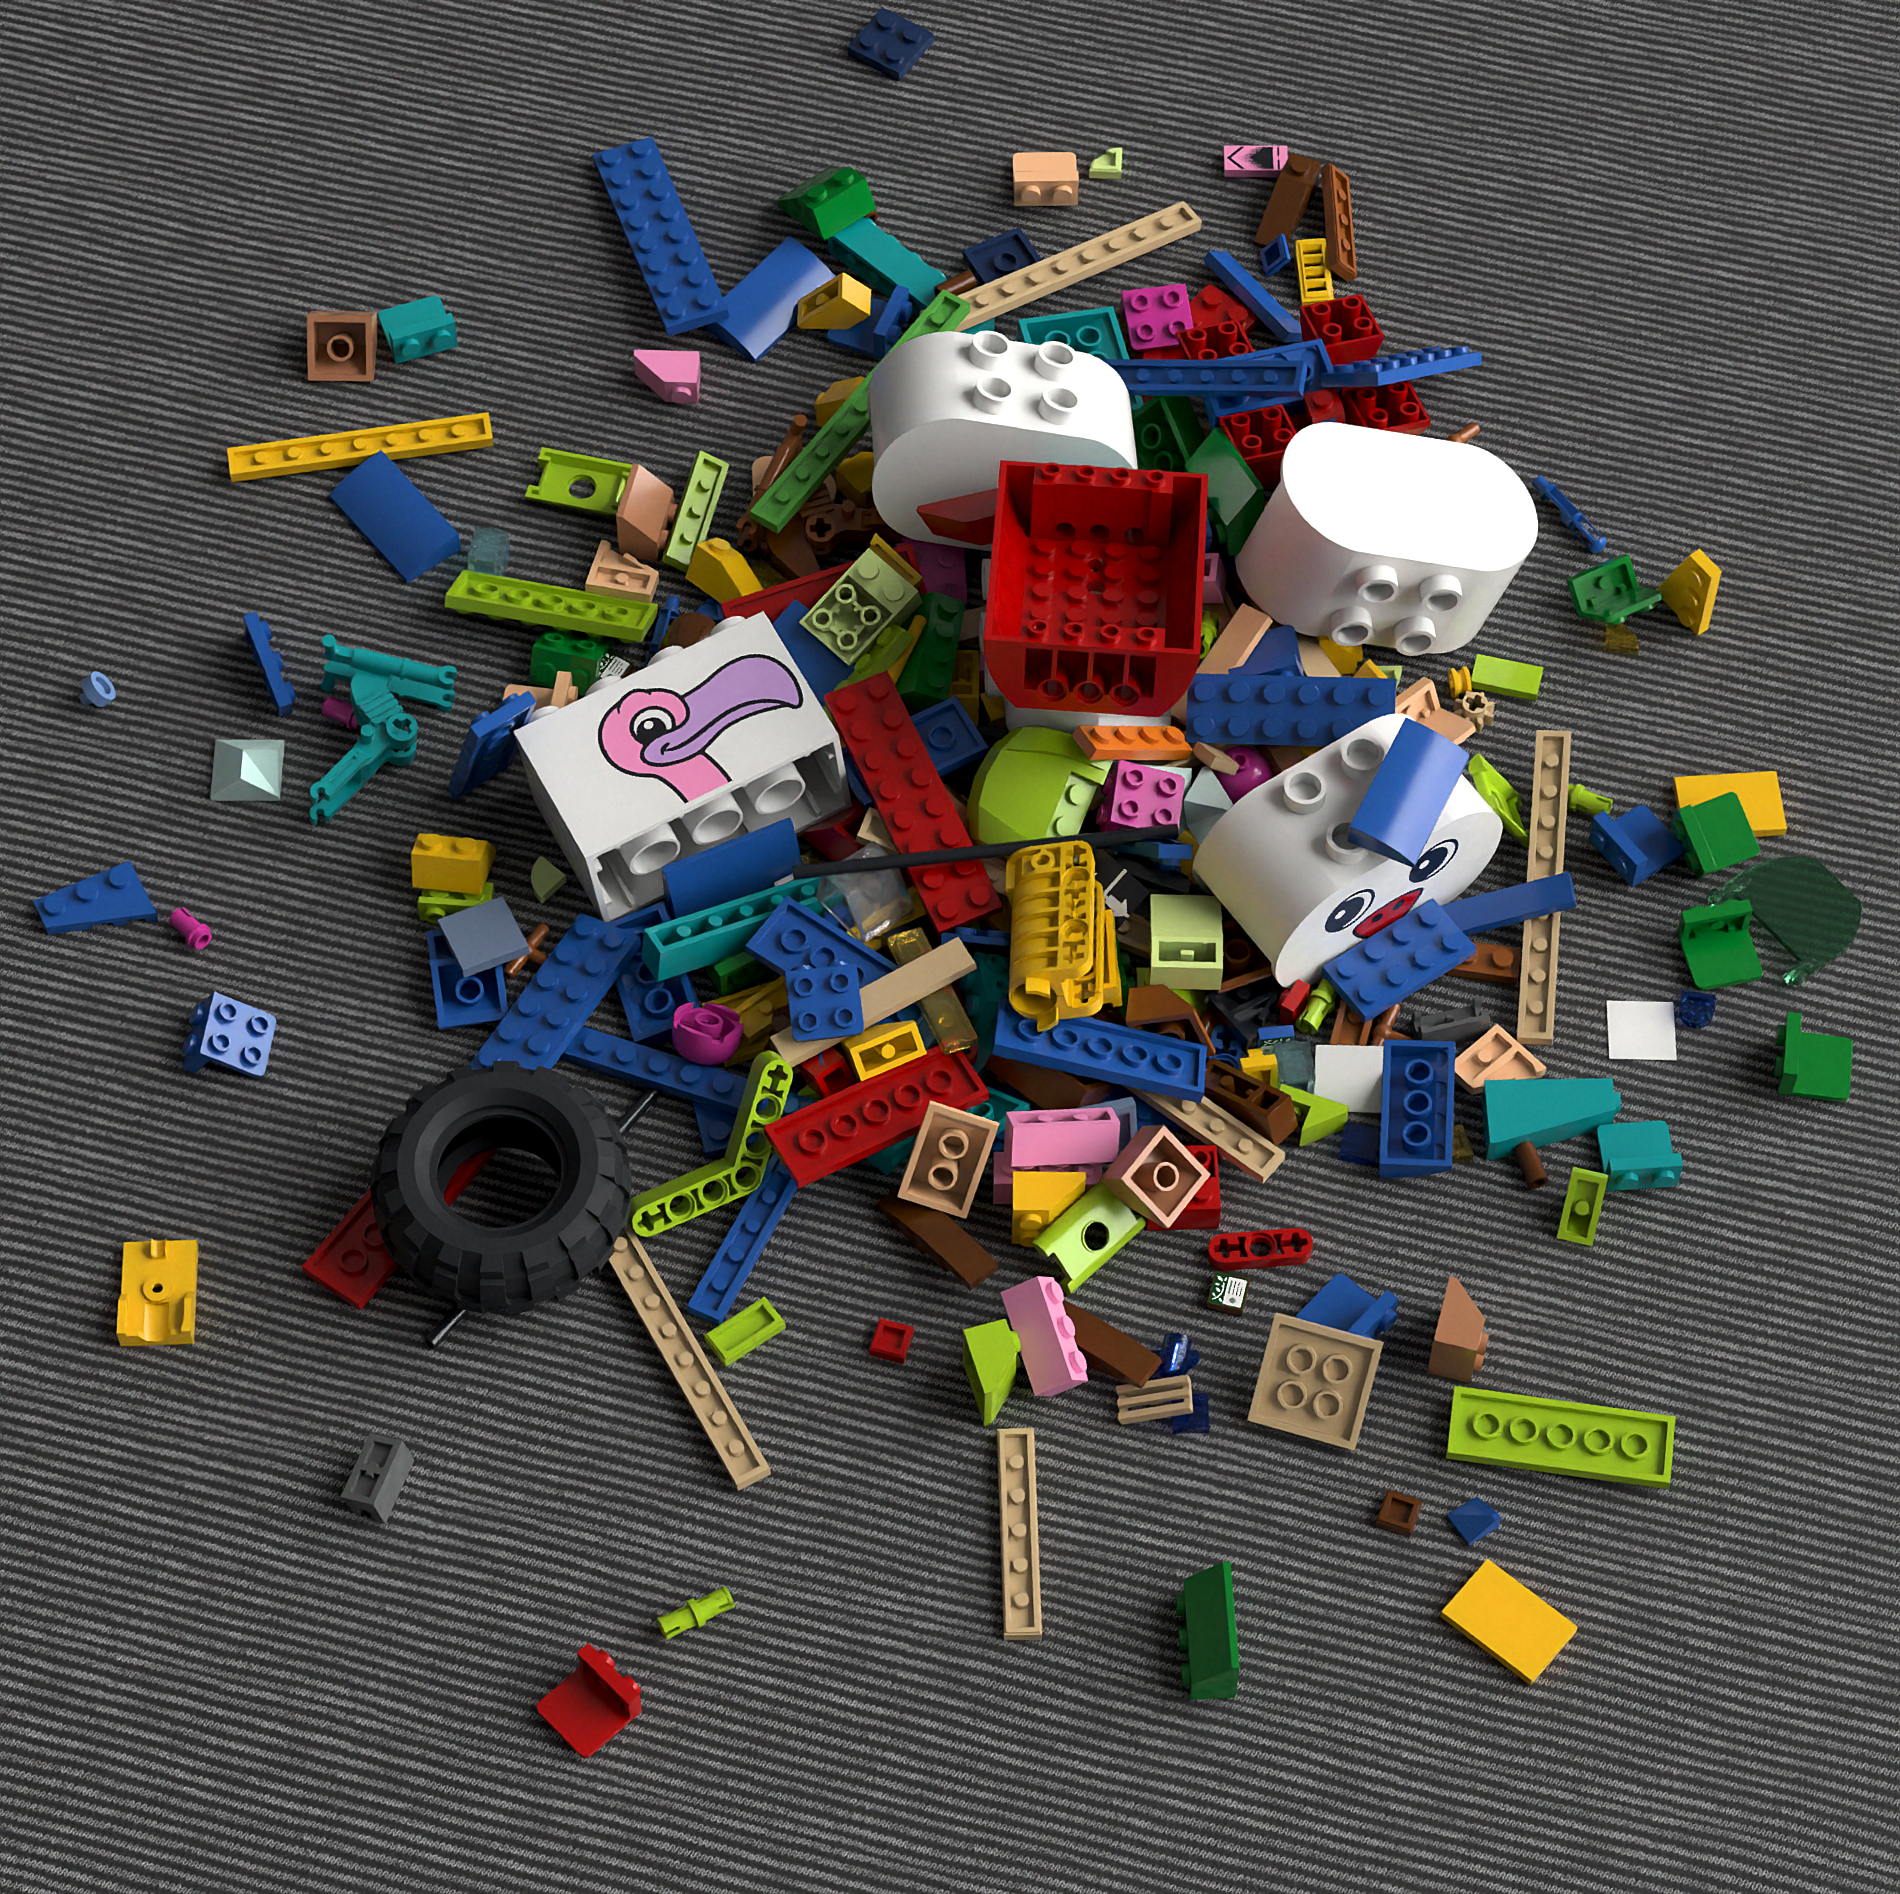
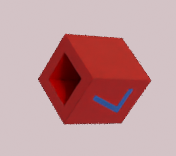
M1329 387L1303 395L1308 426L1322 422L1346 424L1344 408L1336 387Z
M833 1047L798 1064L808 1087L822 1099L857 1083L844 1056Z

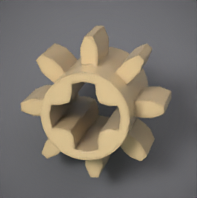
M1466 691L1463 700L1455 699L1453 710H1455L1454 714L1473 722L1475 732L1480 734L1484 724L1488 726L1493 724L1494 715L1492 713L1495 703L1492 701L1488 702L1484 692L1470 693Z

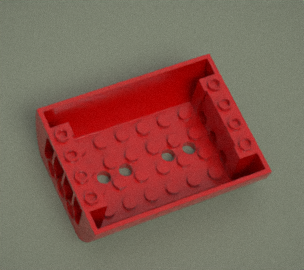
M1000 460L983 646L989 673L998 689L1016 708L1160 717L1181 699L1194 679L1200 658L1208 474ZM1092 569H1100V570H1103V571H1101V572H1096V571H1092ZM1091 591H1098V592H1101V593H1100V594H1093V593H1090V592H1091Z

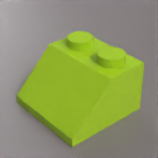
M1006 1318L963 1330V1365L984 1426L992 1424L1016 1383V1369L1021 1367L1018 1352L1021 1351L1020 1340L1016 1330L1010 1331Z

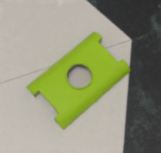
M541 448L538 464L539 468L544 469L538 486H528L525 499L616 517L632 464L550 448ZM586 480L594 485L595 492L588 498L578 499L571 496L569 488L576 481Z
M1479 753L1476 754L1469 763V773L1473 777L1477 792L1500 817L1502 826L1522 846L1529 848L1530 831L1528 829L1524 830L1517 810L1518 807L1523 806L1519 793Z
M1100 1180L1032 1243L1040 1255L1048 1257L1051 1254L1066 1275L1059 1284L1066 1295L1070 1296L1146 1226V1222L1143 1216L1133 1215L1129 1207L1124 1205ZM1100 1222L1106 1228L1107 1239L1101 1249L1094 1251L1087 1247L1084 1234L1091 1223Z

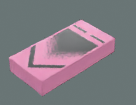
M1224 146V177L1278 178L1288 159L1287 146Z

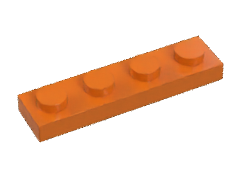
M1078 725L1072 734V737L1090 760H1187L1193 751L1184 739V734L1175 726Z

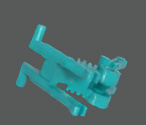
M330 634L322 638L325 648L324 657L331 661L324 664L321 688L326 692L332 691L336 680L351 684V705L357 725L361 727V733L353 748L319 782L311 786L310 799L314 805L310 808L309 820L312 825L317 824L318 814H322L324 820L330 822L331 818L365 785L385 762L389 761L396 766H405L414 760L416 756L418 725L411 715L403 713L402 706H399L398 701L394 699L393 695L399 696L400 699L408 698L436 705L439 711L450 713L452 708L451 702L455 700V691L452 690L453 679L457 676V669L455 667L447 665L438 668L410 661V658L406 657L401 659L361 648L353 649L337 644L335 637ZM405 727H407V728L409 729V731H405V730H402V729H404ZM394 749H407V752H404L403 750H399V751L396 753V752L394 751ZM318 793H324L325 797L318 803Z

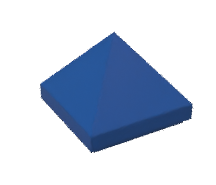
M1282 233L1260 251L1265 276L1268 278L1291 263L1286 238Z

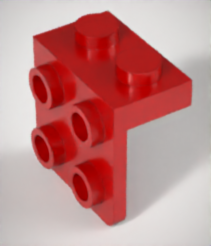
M589 1643L577 1652L579 1668L537 1704L538 1714L584 1759L591 1757L642 1712L641 1689L629 1675L622 1677L614 1669L616 1665L612 1658L603 1649L597 1652Z

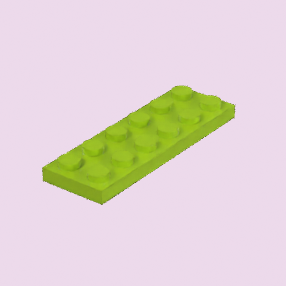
M463 570L445 596V607L453 608L462 614L476 612L487 614L488 617L496 620L509 618L520 620L521 623L530 626L542 624L553 626L558 631L576 630L586 632L591 637H615L624 643L642 642L655 621L658 604L469 570Z
M1454 1386L1446 1459L1669 1489L1676 1416Z

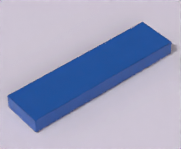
M1207 252L1203 259L1204 263L1282 342H1302L1301 325L1228 252Z
M1564 872L1440 905V907L1462 932L1468 936L1577 907L1572 878L1569 872Z

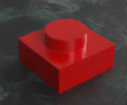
M1298 979L1291 990H1284L1277 1004V1007L1281 1009L1280 1024L1294 1026L1308 1003L1309 984Z

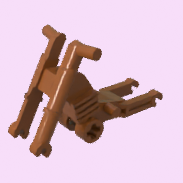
M803 414L795 416L760 484L756 485L754 489L756 493L745 515L737 522V532L742 533L737 540L738 551H742L745 544L751 545L749 547L750 556L755 555L758 550L757 537L762 535L761 524L750 518V510L802 452L803 441L801 437L807 424V418ZM823 482L796 512L800 514L801 520H803L805 535L811 543L817 561L830 559L835 552V548L842 543H867L870 545L875 533L887 544L902 543V538L906 537L892 529L882 519L876 508L855 507L854 502L851 500H845L842 505L832 503L826 483L824 484Z

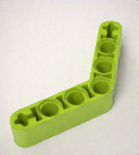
M764 1051L755 1057L724 1158L630 1199L631 1210L628 1223L637 1234L644 1237L654 1236L747 1195L759 1187L772 1149L771 1144L764 1135V1126L781 1119L793 1079L792 1067L778 1053ZM778 1067L776 1072L770 1071L769 1075L767 1074L769 1070H775ZM768 1098L767 1107L762 1111H756L758 1102ZM758 1132L757 1141L752 1145H746L748 1136ZM747 1166L748 1172L746 1176L742 1179H736L737 1171ZM710 1181H716L715 1188L710 1193L703 1194L704 1186ZM682 1195L683 1200L681 1204L675 1208H670L672 1199ZM657 1205H658V1206L660 1207V1209L663 1211V1212L660 1213V1214H659V1212H661V1211L658 1209ZM647 1211L646 1213H644L645 1219H644L643 1221H641V1220H642V1215H641V1214H642L643 1212Z

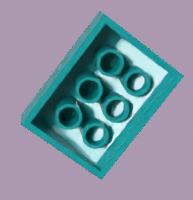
M1113 306L1018 320L1016 342L1041 345L1045 342L1056 341L1070 346L1074 351L1084 352L1099 359H1129ZM1129 395L1131 413L1133 414L1144 404L1141 395Z

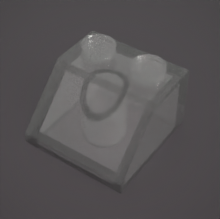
M873 841L844 860L887 856L888 854ZM900 869L821 877L816 899L863 944L913 913L915 909Z

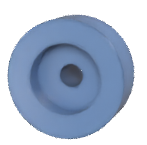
M92 672L81 682L83 693L79 698L86 706L93 703L96 706L104 707L116 696L112 683L100 672Z

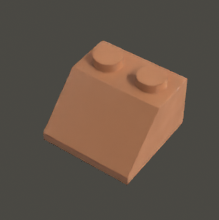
M311 311L307 315L308 380L374 381L377 351V312Z
M635 463L632 464L616 514L619 554L623 556L625 553H628L637 559L659 562L661 552L665 550L670 531H668L670 523H674L679 505L674 504V494L670 487L641 465Z
M1164 1125L1142 1126L1100 1180L1124 1205L1163 1228H1169L1211 1174Z
M1449 1277L1433 1340L1427 1373L1470 1383L1473 1370L1481 1372L1489 1334L1482 1332L1485 1318L1455 1277Z

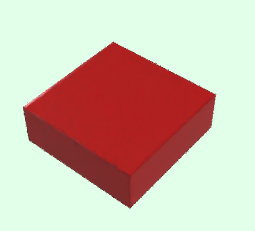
M879 1318L869 1348V1355L904 1364L914 1336V1327Z

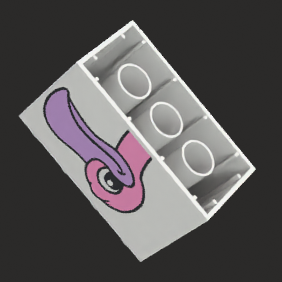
M764 611L748 619L741 616L727 618L713 628L708 638L685 649L680 646L667 647L651 658L648 667L623 679L619 676L602 678L588 689L585 697L560 709L556 706L542 707L532 713L527 725L513 731L534 802L600 919L606 923L634 913L663 899L662 867L789 817L793 822L795 833H798L852 806L839 735Z

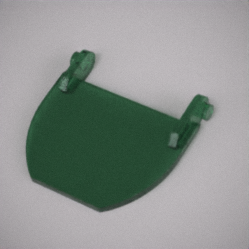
M1779 857L1763 861L1727 882L1720 891L1714 888L1706 896L1709 900L1708 906L1720 905L1722 902L1734 898L1738 901L1749 899L1753 910L1752 915L1799 962L1783 976L1782 981L1787 986L1792 984L1794 987H1798L1805 980V975H1813L1842 955L1852 943L1861 921V902L1818 859L1807 857Z

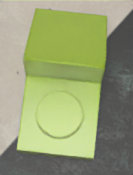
M1281 1084L1279 1090L1291 1095L1297 1121L1304 1122L1299 1146H1305L1345 1129L1349 1106Z
M1573 1167L1557 1234L1558 1239L1588 1246L1593 1245L1608 1180L1607 1174Z

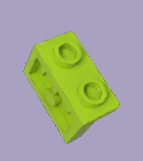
M485 882L481 895L423 888L422 897H418L417 903L420 920L438 924V919L493 900L494 883Z

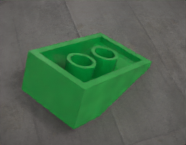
M850 166L825 169L775 200L779 208L824 241L876 209L866 178Z

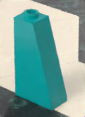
M1613 1078L1484 1080L1481 1103L1486 1160H1494L1514 1154L1513 1149L1518 1144L1526 1141L1533 1142L1535 1148L1595 1132L1603 1124H1612L1615 1113H1620L1621 1096L1620 1092H1614Z

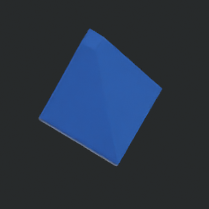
M1475 1497L1447 1514V1519L1468 1546L1497 1529L1501 1519L1499 1514L1479 1497Z

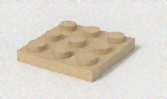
M1276 1312L1247 1421L1355 1450L1384 1342Z

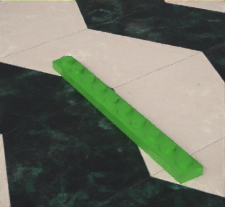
M943 289L884 358L898 346L916 337L936 332L954 331L971 312L970 303ZM877 366L750 510V518L778 534L872 426L867 409V392L871 377Z

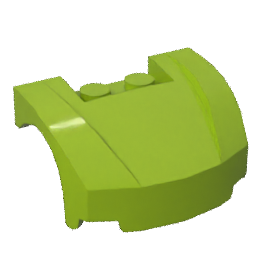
M1043 726L1015 727L1003 739L997 741L992 746L974 777L966 811V818L969 819L970 839L973 842V846L1077 835L1096 788L1104 784L1113 760H1090L1072 737V734Z

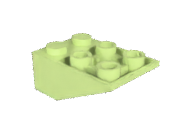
M868 548L799 623L850 667L877 644V637L884 629L891 627L893 623L900 627L923 602L916 588Z
M1150 894V985L1164 984L1169 989L1221 990L1223 974L1221 901L1216 896Z

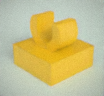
M1261 1048L1248 1049V1057L1240 1058V1071L1277 1088L1278 1063L1275 1054L1263 1055Z

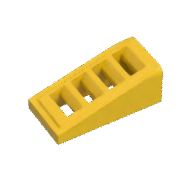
M1318 238L1295 241L1293 258L1301 305L1333 300L1334 295L1331 271L1328 265L1326 239ZM1318 264H1320V266L1304 267L1305 265H1318ZM1311 277H1322V278H1316V279H1306V278H1311ZM1324 287L1322 291L1307 292V289Z

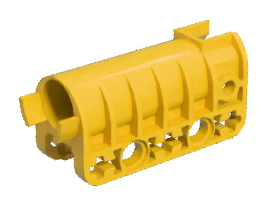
M1069 841L1022 848L1010 855L1006 862L1005 889L1012 909L1009 1002L1019 1014L1029 1019L1037 1020V1031L1042 1032L1056 1026L1058 1020L1091 1016L1102 1008L1105 896L1102 885L1095 880V860L1091 846L1087 842ZM1081 854L1079 856L1080 866H1075L1073 859H1075V855ZM1091 968L1095 969L1092 974L1084 976ZM1083 990H1089L1090 998L1086 1003H1081L1084 1000Z

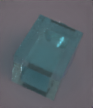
M475 526L467 557L468 570L504 577L510 554L508 531L495 527L483 528Z
M1288 1040L1281 1044H1275L1273 1054H1275L1278 1063L1277 1089H1280L1281 1084H1285L1314 1094L1316 1076L1309 1041L1298 1042L1296 1040Z

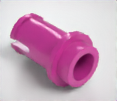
M333 695L325 700L322 708L324 716L346 724L350 730L361 729L357 725L351 704L337 699Z
M178 908L171 914L169 924L186 938V944L189 947L202 949L209 944L212 938L210 928L206 924H200L186 908Z

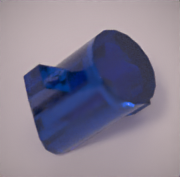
M1167 1333L1163 1337L1161 1350H1150L1162 1360V1363L1156 1370L1163 1378L1185 1375L1199 1363L1200 1354L1197 1350H1191L1192 1340L1189 1337L1180 1333Z

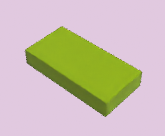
M1477 654L1471 685L1474 689L1536 701L1544 667Z
M764 1296L704 1336L706 1343L724 1366L727 1367L784 1330L786 1325Z

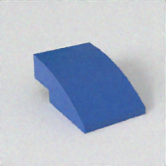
M794 599L772 626L822 707L825 706L824 695L833 692L841 681L849 678L855 670L856 662L849 667L799 623L810 610Z
M440 929L426 931L439 1030L502 1021L508 1013L502 964L464 978Z

